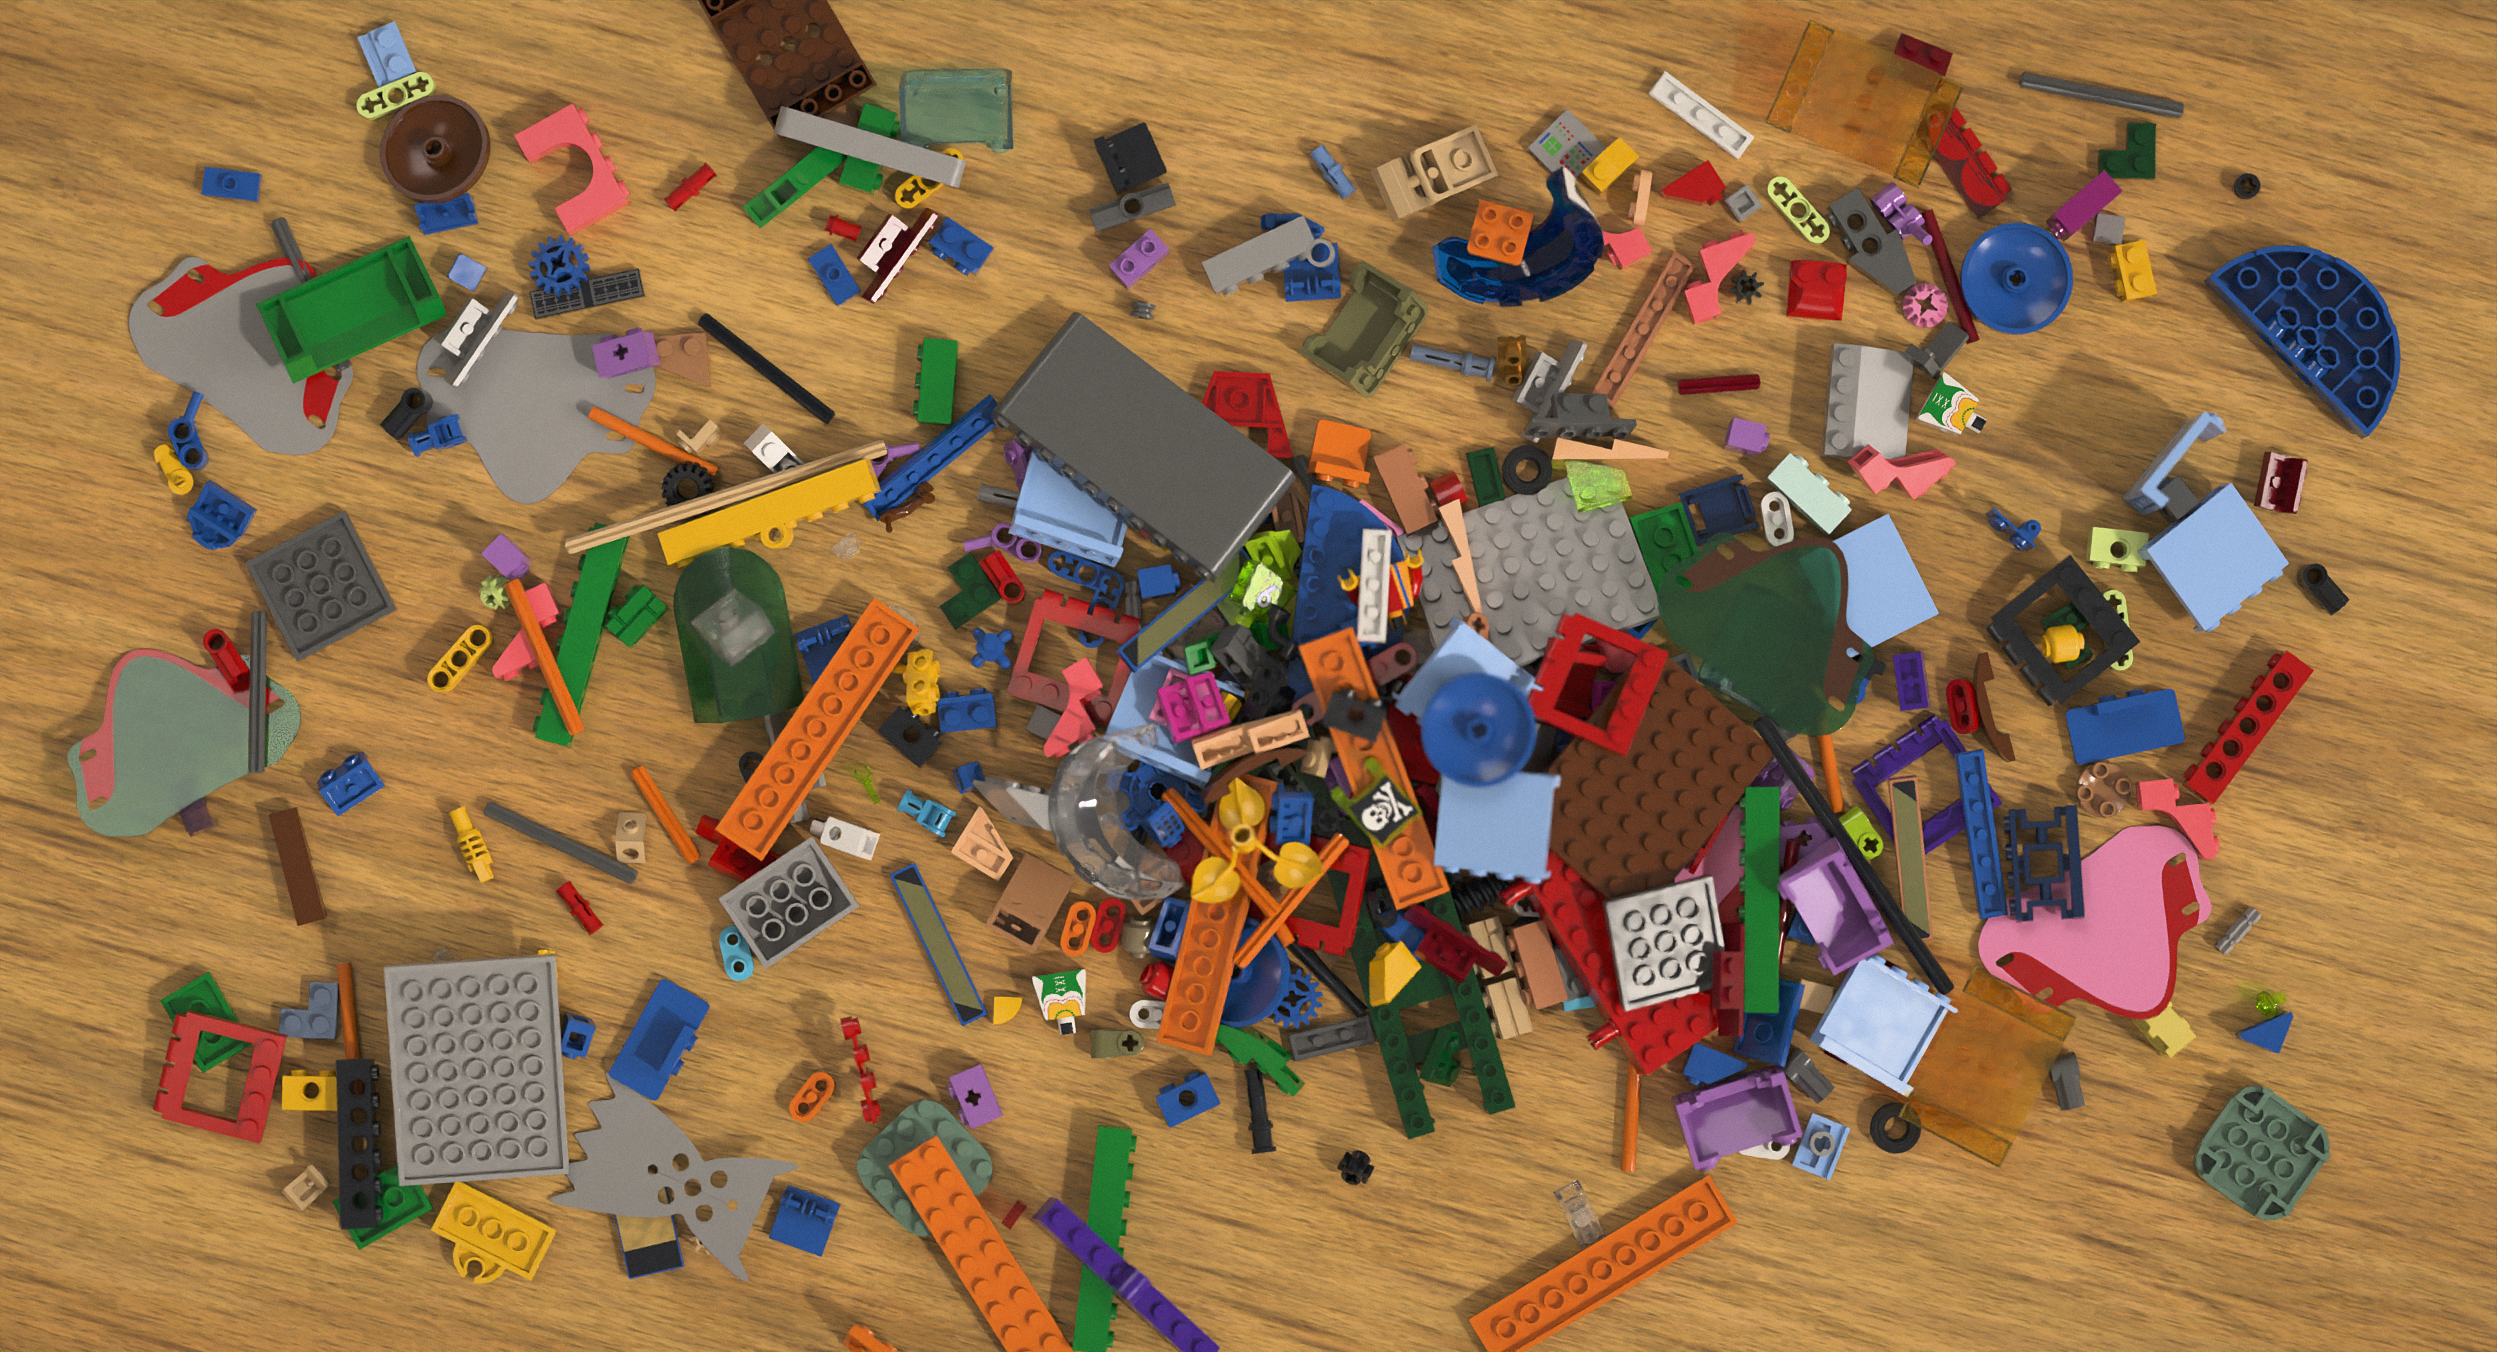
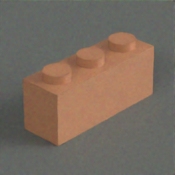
M1403 444L1374 457L1373 462L1405 533L1409 535L1438 522L1436 517L1440 515L1438 506L1434 499L1429 501L1425 490L1429 489L1424 475H1417L1413 465L1418 462L1412 449L1406 450Z
M1537 918L1506 928L1508 935L1505 936L1509 951H1513L1515 955L1514 971L1518 979H1522L1524 989L1521 992L1525 1004L1529 1005L1531 1009L1538 1010L1568 1000L1549 933L1543 920Z

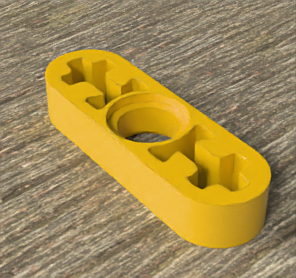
M948 148L941 152L942 154L952 157L957 156L958 159L964 160L962 154L954 148ZM913 175L897 188L895 192L896 202L902 209L912 210L944 184L937 182L934 186L927 187L923 185L922 177ZM917 180L919 187L925 193L921 195L918 190L913 195L914 201L912 203L909 201L903 203L901 201L903 199L902 192L904 190L907 192L913 191L916 187L912 183Z

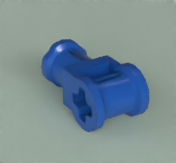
M459 414L441 418L435 421V423L427 425L428 430L417 434L408 433V441L415 457L421 456V452L432 448L442 450L467 442V437L463 436L458 423L460 419Z

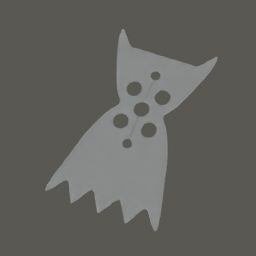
M606 1071L608 1082L616 1097L610 1100L588 1103L602 1127L598 1130L575 1133L576 1139L588 1157L585 1161L569 1163V1174L566 1175L574 1185L575 1190L557 1195L549 1200L555 1204L627 1217H664L681 1214L690 1230L731 1273L739 1279L748 1282V1276L739 1258L744 1243L773 1177L793 1171L798 1166L787 1161L762 1158H718L704 1161L701 1159L693 1143L669 1117L638 1092L611 1078L609 1071ZM680 1153L687 1155L690 1162L688 1168L684 1171H677L672 1164L675 1155ZM651 1164H655L658 1167V1172L655 1175L648 1173V1167ZM718 1170L725 1172L728 1178L727 1184L722 1188H715L710 1180L711 1175ZM689 1179H696L701 1184L700 1193L693 1197L687 1195L684 1191V1185ZM663 1187H670L675 1193L673 1202L667 1205L662 1204L658 1200V1192ZM731 1200L736 1201L738 1204L735 1211H730L727 1208V1203ZM702 1204L709 1205L713 1210L712 1218L707 1222H701L696 1217V1209Z

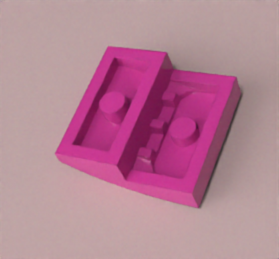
M1212 672L1188 677L1183 683L1159 688L1156 691V696L1173 743L1189 740L1230 724L1229 716Z

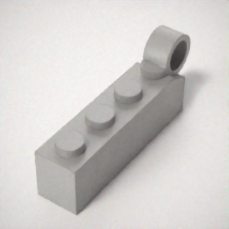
M1301 216L1203 261L1202 264L1215 293L1218 295L1223 293L1225 297L1239 290L1238 285L1248 281L1249 285L1263 280V274L1274 270V273H1278L1290 267L1288 262L1297 258L1300 261L1308 259L1312 265L1318 268L1328 267L1335 259V249L1325 239L1315 240L1306 218ZM1319 244L1328 246L1330 250L1329 258L1324 262H1316L1312 257L1314 247Z

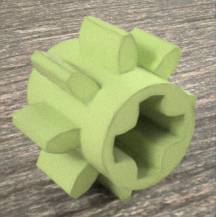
M489 575L481 583L483 587L479 590V593H481L480 598L484 605L496 610L500 606L505 609L511 603L504 587L510 581L508 578L497 575L493 579Z

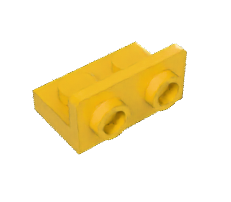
M2145 240L2123 245L2117 244L2111 247V253H2108V260L2111 269L2116 270L2118 280H2114V286L2117 296H2122V301L2126 302L2156 295L2157 291Z

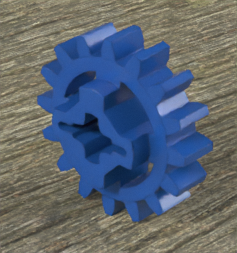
M559 235L557 242L548 237V245L546 246L541 242L538 243L541 250L540 252L532 251L531 254L536 260L529 262L530 268L534 269L530 276L532 279H537L535 282L538 288L545 286L544 291L547 295L554 290L557 297H560L564 290L570 296L572 287L580 290L579 281L588 280L584 271L591 270L589 264L584 263L589 260V256L587 253H582L584 250L581 244L575 246L573 238H570L566 243L562 235ZM573 254L577 258V267H575L574 264H571ZM562 262H563L564 265H565L564 268L559 267V268L556 270L554 266H555V265H561ZM542 265L548 269L547 278L542 274Z
M1301 969L1297 970L1296 975L1292 974L1290 970L1289 984L1284 997L1289 996V991L1294 990L1296 995H1306V998L1296 1001V1006H1291L1290 1002L1285 1001L1280 1003V1005L1289 1009L1290 1017L1284 1016L1277 1009L1273 1012L1276 1015L1274 1023L1276 1024L1283 1020L1284 1028H1287L1289 1023L1293 1022L1297 1029L1299 1028V1021L1302 1020L1308 1025L1309 1020L1307 1017L1309 1015L1317 1017L1318 1015L1314 1008L1322 1007V1004L1316 1001L1317 997L1323 996L1322 992H1315V988L1319 985L1318 981L1311 984L1309 980L1312 975L1309 973L1302 977ZM1295 980L1305 983L1310 991L1302 992L1296 987ZM1311 1001L1309 1009L1300 1016L1299 1008L1304 1002Z

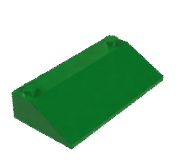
M410 236L256 303L293 384L447 316L441 298Z

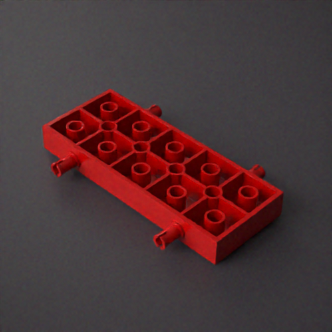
M1549 849L1547 851L1546 870L1551 871V877L1541 879V883H1531L1524 881V876H1516L1518 881L1498 893L1500 899H1505L1502 903L1507 908L1527 895L1603 1017L1606 1023L1591 1034L1586 1035L1588 1042L1592 1041L1590 1045L1594 1050L1597 1051L1601 1046L1615 1038L1636 1073L1648 1076L1718 1028L1719 1008H1712V989L1628 1011L1621 1009L1603 901L1606 899Z

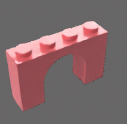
M573 103L514 135L530 163L562 147H576L585 151L590 156L593 164V177L589 186L581 194L555 208L571 236L630 204L626 198L630 195V192L623 180L617 182L613 172L617 171L614 163L609 156L604 158L599 149L603 147L596 132L591 134L586 126L590 122L582 107L577 110Z

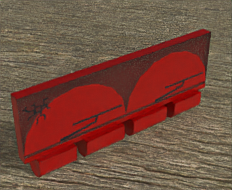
M1955 107L1949 112H1946L1943 108L1916 128L1979 219L2006 201L2004 195L2011 191L2012 188L2002 173L1993 179L1990 177V174L1996 171L1998 167L1986 150L1976 156L1974 152L1983 145L1971 128L1962 133L1959 131V128L1967 122L1958 108Z

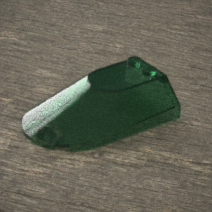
M720 547L696 557L679 577L673 598L674 615L694 723H725L777 714L800 706L805 699L786 594L781 578L769 562H766L763 558L754 554V552L738 547Z

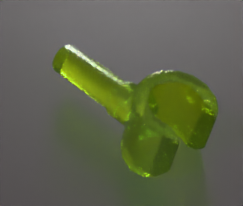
M864 765L868 771L867 777L859 778L856 770L854 775L860 783L864 784L873 803L877 804L880 800L871 781L873 774L869 767Z

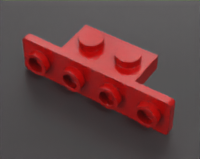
M704 814L699 821L696 834L718 845L709 860L708 866L739 883H743L782 857V855L769 850L761 861L716 831L715 829L720 823L719 820Z

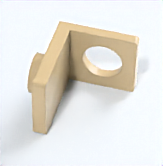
M619 812L615 837L618 862H646L644 848L646 813ZM631 848L638 851L639 854L628 856L623 853V850Z

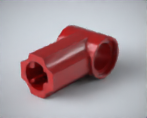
M1000 550L990 554L979 563L1007 604L1018 605L1025 599L1026 589L1023 583L1019 580ZM1015 584L1020 587V593L1016 598H1008L1005 595L1006 588L1009 585Z
M220 629L209 630L203 637L204 648L210 653L228 683L232 685L247 678L250 669L233 645L232 640ZM216 639H224V644L221 648L212 649V644Z

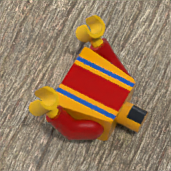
M1417 548V556L1409 557L1408 550H1406L1404 553L1406 560L1390 564L1387 618L1392 630L1408 625L1403 609L1413 606V601L1420 594L1423 581V557L1419 548ZM1348 570L1350 573L1348 580H1342L1340 575L1337 579L1343 589H1345L1351 603L1359 609L1360 575L1355 576L1352 570Z

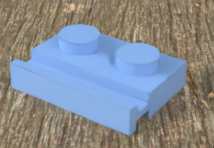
M395 21L372 30L368 34L358 36L379 88L417 73Z
M1811 1113L1791 1165L1830 1180L1850 1128ZM1825 1131L1833 1136L1835 1147L1831 1154L1818 1156L1811 1151L1808 1142L1813 1133ZM1823 1136L1822 1139L1816 1138L1814 1146L1818 1151H1821L1822 1148L1827 1149L1830 1145L1826 1136Z

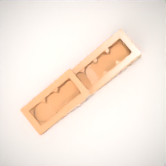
M1557 437L1551 461H1666L1669 451L1617 439L1613 440L1610 450Z
M1457 499L1439 507V513L1459 555V558L1452 560L1453 571L1473 613L1482 614L1460 501Z
M1298 709L1209 732L1192 738L1190 741L1197 762L1202 770L1251 752H1255L1257 755L1309 737V733L1302 712Z

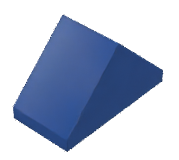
M2285 1011L2236 1032L2235 1035L2237 1039L2279 1054L2293 1019L2292 1012Z

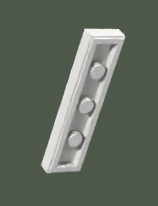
M1666 71L1648 93L1650 97L1736 160L1739 159L1754 139L1753 135Z
M1363 529L1357 628L1358 642L1386 643L1391 530Z

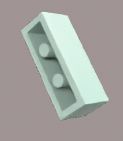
M1789 453L1765 480L1779 493L1785 495L1798 511L1824 535L1828 536L1852 510L1848 506L1850 501L1840 492L1834 494L1827 487L1830 483L1821 474L1816 473L1814 475L1807 469L1809 466L1808 462L1799 454L1793 456Z

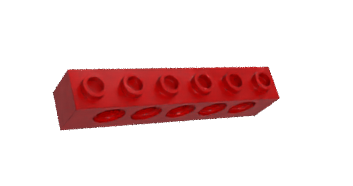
M2288 650L2282 651L2280 654L2276 652L2267 663V666L2270 667L2264 676L2259 674L2250 686L2253 691L2247 699L2243 696L2233 708L2236 712L2230 721L2228 719L2223 721L2216 731L2220 735L2214 743L2209 741L2200 752V755L2203 756L2197 765L2191 764L2184 773L2183 777L2186 780L2182 785L2205 803L2213 805L2313 673L2314 670ZM2276 674H2281L2285 678V686L2282 689L2276 688L2273 684V678ZM2259 696H2264L2269 703L2267 710L2264 712L2260 711L2256 706V700ZM2243 718L2250 720L2252 724V729L2248 734L2243 733L2239 727L2240 721ZM2227 740L2235 745V752L2232 756H2227L2223 752V744ZM2209 763L2216 764L2219 770L2218 775L2214 779L2206 774V767Z

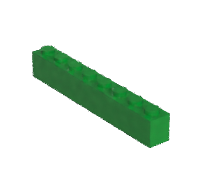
M595 522L594 528L589 527L588 532L608 525ZM630 536L589 548L586 555L582 554L579 560L578 570L581 571L579 582L574 581L570 597H573L574 600L572 607L567 608L563 618V624H566L564 635L558 636L555 651H559L556 660L557 666L579 716L607 620L605 617L610 609ZM544 688L540 700V705H544L541 716H536L532 731L536 732L535 738L571 748L574 735L569 734L550 689Z
M1745 787V793L1740 797V810H1745V821H1740V838H1745V849H1740V866H1745V877H1740L1739 894H1745V906H1739V922H1745L1743 1007L1744 1013H1779V890L1776 885L1779 884L1780 787Z
M1099 1125L1087 1226L1123 1258L1124 1247H1119L1120 1236H1126L1127 1219H1122L1123 1208H1129L1131 1191H1125L1126 1181L1132 1180L1134 1163H1129L1130 1152L1136 1151L1137 1136L1132 1135V1129ZM1083 1264L1072 1351L1107 1352V1348H1113L1114 1331H1109L1110 1320H1116L1118 1303H1112L1114 1292Z

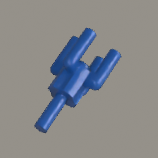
M975 628L972 635L977 640L976 649L978 653L971 659V664L975 668H981L985 661L997 662L1002 669H1010L1012 663L1004 653L1005 643L1013 639L1011 631L1004 629L996 635L993 633L986 634L981 628Z

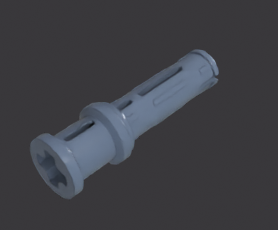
M1413 343L1410 361L1461 371L1464 377L1473 375L1486 378L1487 382H1491L1496 361L1494 357L1486 359L1473 356L1472 352L1462 355L1416 345L1415 343ZM1427 355L1436 356V357H1440V358H1444V359H1449L1450 361L1443 360V359H1438V358H1434V357H1429V356H1427Z

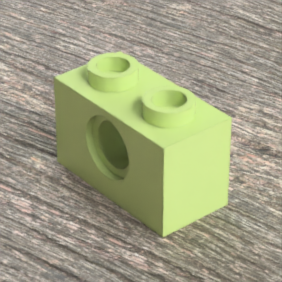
M2092 527L2089 529L2086 562L2093 563V568L2110 569V565L2121 566L2120 571L2137 572L2138 568L2146 566V560H2143L2137 551L2148 543L2149 533ZM2113 543H2119L2123 547L2124 552L2121 558H2116L2111 554L2110 548Z

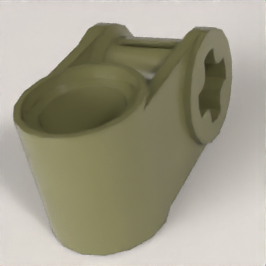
M1115 1029L1090 1030L1091 1058L1132 1056L1140 1053L1144 1048V1038L1137 1031H1115ZM1129 1035H1133V1040H1138V1045L1133 1047V1051L1129 1050V1046H1124V1041L1129 1039Z

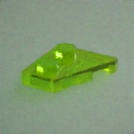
M1569 459L1564 460L1578 513L1632 499L1625 469Z

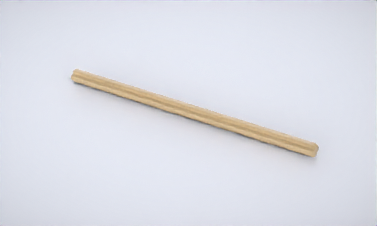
M879 440L577 535L565 540L566 550L569 554H573L792 485L863 459L871 460L887 454L885 442Z

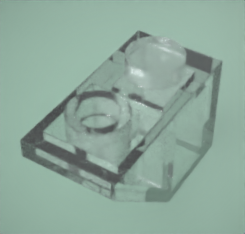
M1579 1180L1553 1192L1580 1248L1606 1236Z

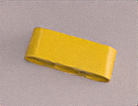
M474 625L467 629L429 672L427 682L430 688L436 692H450L491 647L494 639L492 632L481 625ZM481 630L485 633L486 640L482 645L476 646L472 638L475 632ZM463 651L467 655V662L465 665L458 667L454 663V656L458 652ZM445 672L448 676V683L446 686L439 688L435 683V678L439 673Z

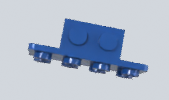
M2143 689L2126 692V698L2116 700L2115 694L2099 697L2100 703L2066 711L2065 718L2075 762L2077 764H2085L2183 743L2185 736L2175 691L2173 689H2165L2144 694Z
M667 979L661 980L609 1071L610 1077L650 1100H657L672 1075L677 1076L684 1064L681 1058L685 1051L690 1052L698 1039L695 1033L709 1010V1003Z

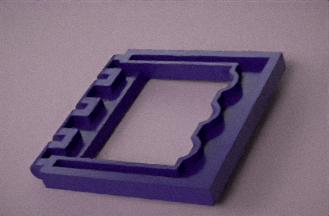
M1935 714L1918 724L1919 729L1923 733L1922 736H1919L1916 730L1912 728L1895 740L1900 749L1898 752H1896L1891 744H1888L1873 754L1872 758L1877 764L1874 768L1869 760L1866 759L1851 769L1852 774L1856 778L1852 782L1893 844L1891 812L1874 788L1941 743L1944 744L1954 760V753L1967 751L1947 721L1940 722ZM1989 784L1993 810L2001 805L2002 802ZM1961 798L1922 823L1925 855L1965 829Z

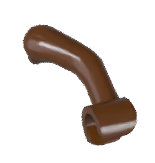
M921 483L917 488L918 496L909 503L888 509L880 514L879 519L881 522L886 523L887 533H891L893 530L891 526L892 521L910 515L924 503L931 504L934 502L935 496L930 493L934 488L930 483Z

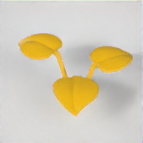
M1235 778L1228 785L1232 793L1222 797L1219 806V817L1222 824L1227 829L1232 830L1231 838L1235 846L1232 848L1231 862L1228 866L1226 861L1219 857H1210L1203 860L1197 866L1193 875L1191 897L1203 903H1218L1231 898L1237 892L1241 883L1239 875L1232 871L1236 864L1237 854L1239 851L1243 853L1251 852L1255 847L1259 848L1272 860L1278 862L1274 867V875L1277 881L1287 888H1300L1309 884L1322 875L1323 867L1315 852L1302 843L1291 842L1284 844L1280 850V857H1278L1263 846L1260 841H1257L1250 826L1256 825L1262 820L1266 809L1265 802L1256 790L1243 783L1240 779Z

